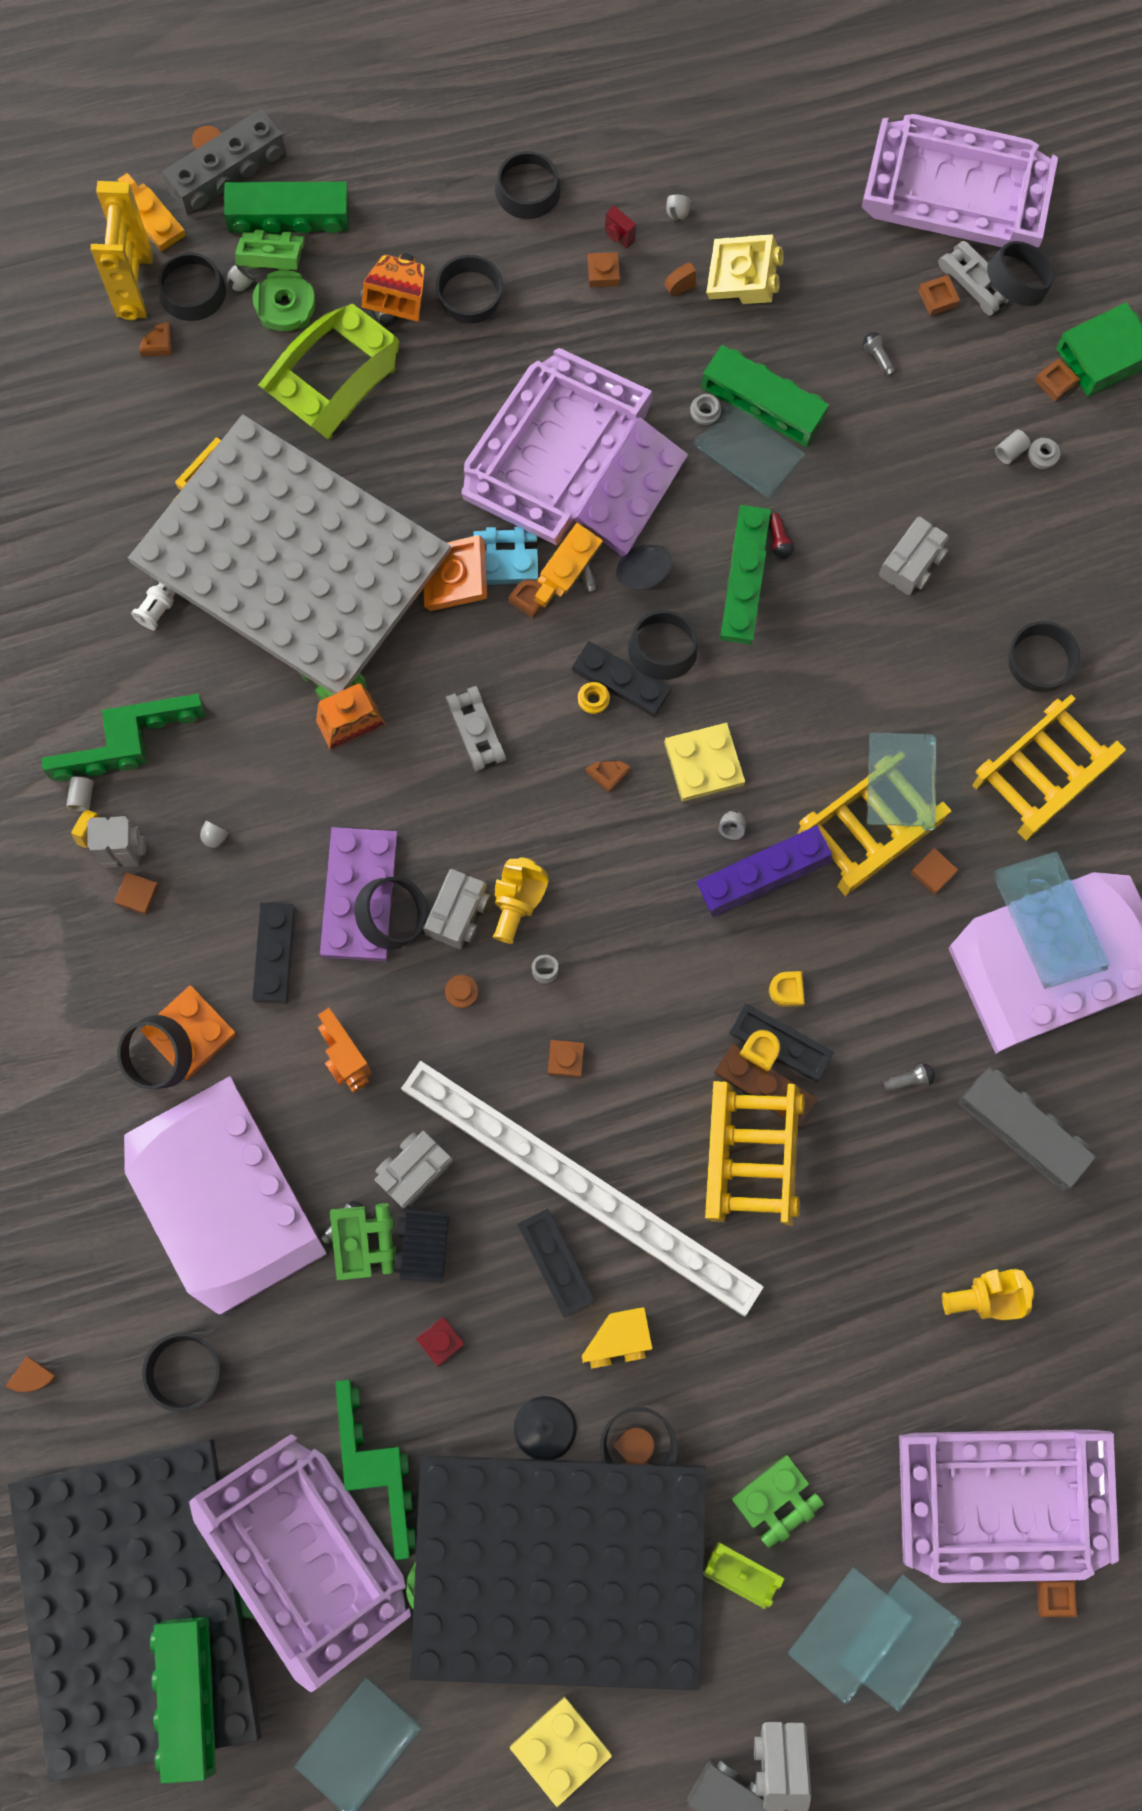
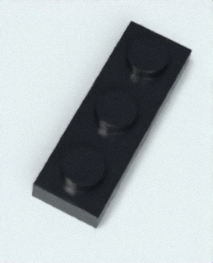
M590 641L587 642L572 666V671L591 682L604 685L608 692L654 718L671 692L670 686L658 679L643 674L633 665Z
M260 902L252 999L254 1002L288 1004L295 913L294 904Z
M745 1003L729 1035L746 1043L748 1038L756 1031L765 1030L773 1033L780 1043V1052L776 1061L817 1083L834 1051Z
M549 1209L518 1223L517 1226L563 1318L595 1303Z

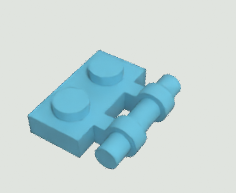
M486 527V531H474V536L480 535L485 539V544L487 543V550H485L487 585L519 584L528 579L537 581V549H525L524 542H537V535L521 527H514L515 530H496V527ZM496 543H515V550H496Z

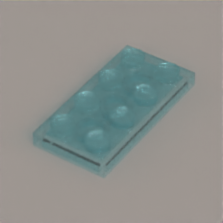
M1057 851L995 870V881L1044 989L1108 970L1109 962Z

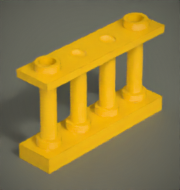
M97 181L96 193L107 221L105 244H91L90 250L116 317L126 320L147 318L148 313L138 287L139 265L152 264L153 252L130 183Z
M1072 694L1063 702L1059 698L1056 699L1044 711L1047 714L1044 719L995 762L988 759L975 772L978 777L972 786L976 790L988 780L1023 816L1021 820L1024 824L1017 832L1025 841L1059 813L1126 751L1118 741L1109 748L1105 745L1101 746L1067 712L1076 699ZM1055 720L1091 754L1090 759L1093 762L1087 768H1084L1082 765L1078 767L1044 732ZM1033 740L1069 775L1067 779L1070 783L1063 789L1059 785L1055 787L1021 752ZM1010 760L1045 795L1044 799L1047 803L1041 809H1038L1036 806L1031 807L998 773Z
M902 752L893 758L890 755L884 757L874 766L875 772L819 814L813 811L799 822L801 827L797 834L818 825L832 854L833 861L842 870L840 874L843 878L837 887L845 897L938 827L951 813V810L944 802H941L935 808L931 804L927 805L898 771L897 768L900 767L905 758ZM885 777L891 781L917 812L916 818L918 821L910 827L906 823L902 824L872 788ZM860 796L866 800L892 831L891 837L893 840L885 846L881 842L877 843L847 807ZM837 815L866 849L868 859L860 865L856 861L852 863L823 828L822 825L833 816Z
M713 1082L706 1219L711 1222H725L726 1214H730L731 1211L781 1213V1222L786 1226H793V1217H798L800 1210L799 1197L794 1196L798 1115L804 1114L805 1108L804 1094H800V1090L795 1084H788L787 1097L737 1095V1092L733 1091V1087L728 1082ZM737 1109L786 1110L785 1131L735 1129V1125H731V1115ZM735 1142L785 1144L784 1165L733 1163V1159H729L730 1146H734ZM733 1176L783 1179L782 1199L731 1197V1193H727L728 1180H732Z

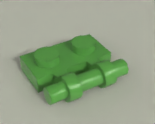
M255 230L254 233L243 232L235 252L236 265L246 266L251 269L266 267L276 268L280 271L297 270L302 254L301 249H304L305 238L304 236H293L292 232H282V235L266 234L265 230Z
M381 1203L375 1206L376 1218L366 1219L365 1206L330 1210L337 1280L371 1277V1263L381 1262L383 1274L394 1273L397 1247L393 1246L392 1229L395 1228L394 1217L390 1216L388 1203ZM378 1232L379 1248L369 1249L368 1233Z
M788 1455L782 1457L731 1498L752 1528H755L763 1521L770 1527V1530L760 1537L768 1549L778 1541L783 1543L790 1537L789 1532L803 1521L808 1523L815 1517L814 1512L824 1505L816 1493L806 1501L798 1494L809 1483ZM790 1501L795 1510L779 1521L774 1512Z

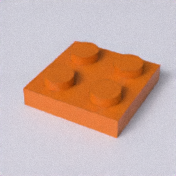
M480 535L447 542V544L451 545V552L424 587V607L426 609L434 611L487 599L485 539Z
M191 985L158 1014L178 1022L190 1039L192 1063L185 1076L186 1080L192 1077L237 1035ZM146 1025L140 1031L174 1067L175 1053L168 1036L154 1026Z

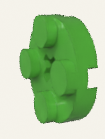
M278 270L268 274V279L263 281L261 285L260 282L257 284L253 293V304L255 312L265 328L277 331H292L308 326L310 318L315 311L316 301L311 284L302 279V275L290 270ZM282 296H288L291 303L282 306L276 303V301H281Z

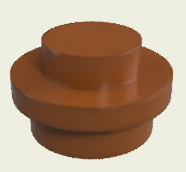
M454 976L446 984V999L456 1008H467L476 1001L478 986L469 976Z

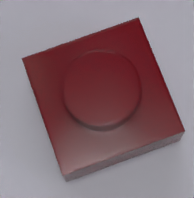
M613 206L606 212L605 231L612 241L619 242L627 249L635 242L636 224L616 206Z
M444 1317L416 1338L437 1367L465 1345Z

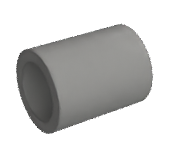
M1016 430L995 447V453L1004 464H1010L1027 450L1031 443L1023 431Z
M72 777L66 807L79 812L89 810L94 781L84 777Z

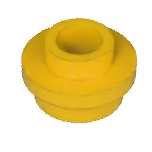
M587 683L578 692V704L583 711L589 714L601 713L609 705V692L600 683ZM596 695L600 700L597 703H590L588 697Z

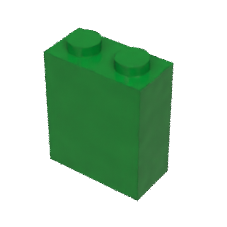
M1127 302L1064 332L1056 347L1066 365L1080 378L1078 383L1087 397L1142 371V325L1138 314L1131 310Z

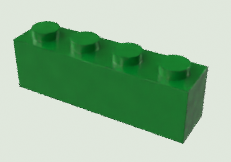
M225 182L224 218L228 232L243 234V232L265 230L267 233L275 234L278 232L308 233L310 231H326L328 233H338L340 231H349V193L347 182Z
M721 345L703 372L701 389L806 448L826 418L829 404L819 395L810 394L802 390L792 380L777 376L765 365L752 362L736 349H729Z
M209 1617L166 1620L154 1625V1631L150 1637V1648L152 1653L155 1654L156 1670H154L152 1675V1689L154 1693H157V1709L154 1713L153 1724L159 1738V1748L155 1755V1767L157 1772H160V1784L204 1781L216 1773Z

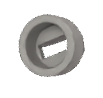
M684 195L668 196L666 204L668 216L676 221L678 219H685L690 211L691 199Z
M236 263L227 274V283L229 286L233 285L232 289L234 291H244L254 281L250 273L242 266L236 265Z
M729 811L721 819L719 832L725 838L731 840L740 839L745 833L746 819L740 812ZM731 823L737 824V828L731 827Z
M205 821L201 828L200 838L206 846L215 848L223 844L229 832Z
M540 955L534 959L532 974L539 983H552L558 976V962L554 957Z

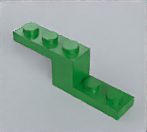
M746 505L739 506L725 595L726 602L720 634L721 641L752 645L766 556L765 545L771 509Z
M199 694L104 709L102 710L107 747L41 758L43 771L50 780L66 782L77 775L100 776L105 774L107 770L119 768L122 771L137 769L139 765L147 764L142 727L158 729L164 727L166 723L176 721L180 723L195 722L200 717H206L204 703Z
M352 1380L335 1381L345 1491L388 1486L395 1560L410 1558L411 1549H416L417 1539L415 1526L409 1527L407 1512H413L412 1491L405 1490L404 1476L410 1475L408 1453L402 1454L401 1447L359 1452L358 1445L364 1444L362 1422L356 1423L355 1408H361L359 1386L353 1387Z

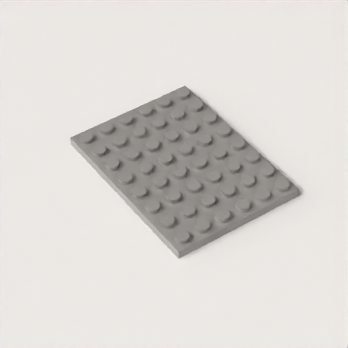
M242 414L129 555L128 559L135 567L330 693L336 694L350 687L451 552V545Z

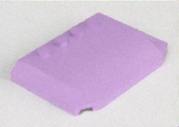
M904 115L902 121L888 122L889 118L882 119L861 206L874 219L998 247H1003L1012 241L1025 242L1036 248L1040 247L1044 235L1058 157L1052 155L1050 159L1038 151L1039 145L1029 139L921 115Z
M560 348L553 351L554 356L541 363L538 360L529 366L465 461L464 488L462 487L461 492L463 500L555 545L562 542L576 524L573 520L576 513L634 420L638 417L644 420L653 398L651 390Z
M1093 872L974 918L948 949L995 1054L1142 995V900L1130 875Z
M231 1076L124 1135L125 1174L187 1293L221 1316L328 1255Z
M1088 1429L929 1432L899 1435L903 1563L912 1569L915 1568L941 1583L1085 1580L1095 1574L1094 1571L1109 1563L1113 1565L1119 1561L1114 1433Z
M290 1434L189 1501L195 1525L292 1677L308 1691L313 1692L407 1620L411 1614L410 1609L406 1610L402 1590L406 1587L403 1574L349 1492L345 1491V1486L326 1457L316 1449L310 1451L295 1441L297 1437Z

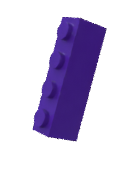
M818 825L706 876L696 881L712 917H716L832 863V854Z

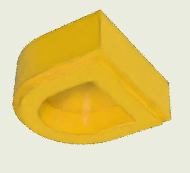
M85 810L81 814L71 832L76 844L86 849L88 848V821L90 818H100L99 814L90 810Z
M802 971L782 972L773 978L769 986V994L777 1005L794 1007L805 1004Z
M765 1030L756 1031L748 1038L739 1055L769 1071L780 1052V1043L773 1033Z

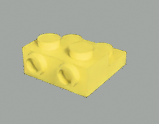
M773 235L715 239L706 292L709 299L740 298L742 304L772 302L773 293H778L780 287L776 268L783 264L782 247H778Z

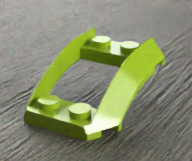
M352 303L323 315L303 331L282 353L258 386L330 441L333 437L332 433L342 420L345 421L362 399L383 378L395 372L399 340ZM333 328L368 355L370 359L341 386L329 401L291 370L302 356L323 335Z

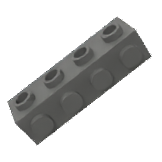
M259 109L161 171L166 189L188 215L194 210L203 208L208 201L219 194H224L225 182H240L244 178L253 176L258 169L269 162L278 160L286 152L283 136L266 113Z

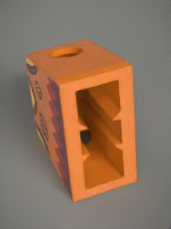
M403 253L399 258L389 255L382 256L363 282L361 307L418 322L425 266L416 263L414 256L409 253Z
M356 684L341 690L318 703L316 723L330 750L385 725L372 696L362 684Z

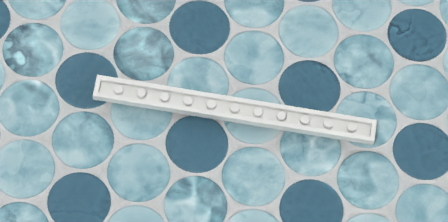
M422 1061L417 1064L402 1086L403 1092L743 1317L746 1316L763 1289L762 1285Z

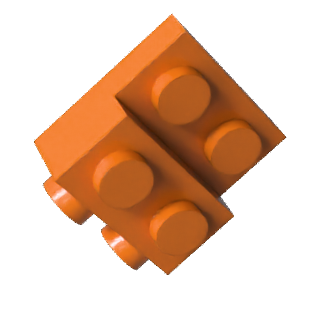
M327 1008L318 1014L322 1025L317 1027L330 1047L325 1050L330 1058L325 1064L339 1085L345 1082L352 1093L357 1092L369 1083L368 1077L373 1074L331 1009Z

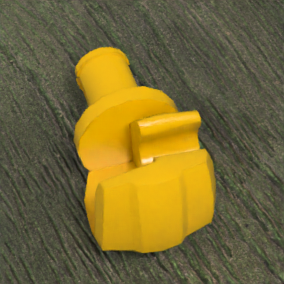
M529 858L509 859L504 865L502 879L496 880L495 904L502 910L496 931L493 934V938L498 941L513 944L521 917L532 916L534 908L542 900L549 879L547 872Z
M996 1269L982 1274L979 1278H974L973 1285L969 1290L942 1293L943 1309L946 1315L976 1310L981 1319H1019L1029 1315L1032 1310L1034 1287L1032 1282L1027 1279L1024 1271L1011 1269L999 1272Z

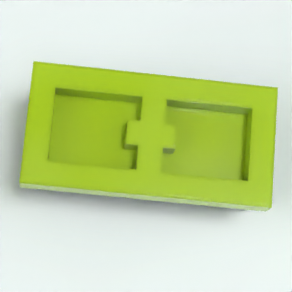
M718 1541L703 1569L705 1577L763 1609L769 1608L772 1605L773 1595L784 1581V1578Z

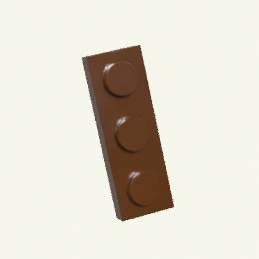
M732 1044L714 1074L746 1095L787 1097L788 1084H794L770 1068L769 1071H766L739 1055L742 1049ZM797 1086L800 1094H804L805 1097L804 1114L798 1115L799 1129L818 1099ZM771 1110L786 1120V1110Z

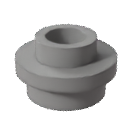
M702 394L691 403V417L701 425L713 424L721 415V405L713 395ZM706 408L709 409L711 413L705 414L702 413L700 410Z
M1039 438L1031 444L1028 456L1033 466L1039 469H1046L1057 463L1060 457V448L1051 439ZM1040 449H1044L1048 451L1050 454L1044 455L1043 453H1041Z

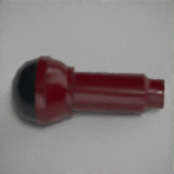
M772 513L770 515V525L774 536L772 550L777 557L787 558L794 551V543L786 535L779 513Z

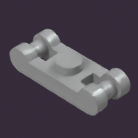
M961 241L954 247V251L951 254L946 253L938 260L941 270L946 274H951L980 303L981 309L987 315L994 314L999 309L1001 303L1010 301L994 288L987 273L988 263L967 242ZM962 261L966 262L967 264L962 266L959 262ZM991 287L995 291V293L992 295L987 290L988 288Z
M477 686L468 688L466 693L458 696L455 693L446 696L449 709L475 772L485 769L484 765L494 761L496 764L506 761L504 751L493 729ZM472 704L475 712L463 715L461 708ZM486 744L489 745V750L479 753L478 747Z

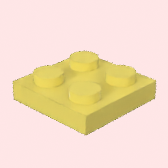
M727 723L665 738V747L682 802L744 786L745 779Z
M566 1696L560 1699L510 1745L512 1752L556 1807L612 1757L611 1752Z

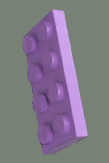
M638 417L634 420L573 520L602 539L603 543L622 557L627 555L688 454L642 418Z
M331 827L320 946L321 958L387 962L388 949L373 945L362 935L355 920L354 908L359 892L367 883L378 878L394 877L397 831ZM386 881L379 885L370 901V912L373 922L387 936L390 933L394 882Z

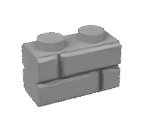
M917 517L883 563L879 576L891 585L894 584L897 589L907 595H911L916 587L921 590L931 576V573L928 572L929 568L933 563L939 566L949 551L945 548L949 539L948 535L937 527H932V524L923 518Z
M126 816L110 817L109 820L105 817L90 818L88 821V848L104 868L119 867L120 864L123 867L139 866L141 856L146 855L145 836H140L138 826L133 827Z
M449 869L423 928L425 935L457 949H462L465 941L471 943L477 929V924L473 923L477 912L484 913L490 899V895L486 894L487 884L456 870Z
M424 1131L418 1136L414 1132L410 1134L400 1145L403 1151L394 1160L388 1157L375 1171L378 1174L374 1179L375 1182L404 1211L453 1163L452 1158Z
M765 1722L762 1724L760 1737H754V1759L761 1760L762 1772H756V1795L763 1796L764 1809L766 1811H809L812 1796L806 1725L804 1723L783 1724L782 1722Z

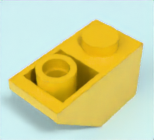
M644 1307L609 1314L581 1356L582 1363L590 1362L591 1369L612 1365L611 1358L624 1356L625 1362L645 1359V1351L652 1350Z

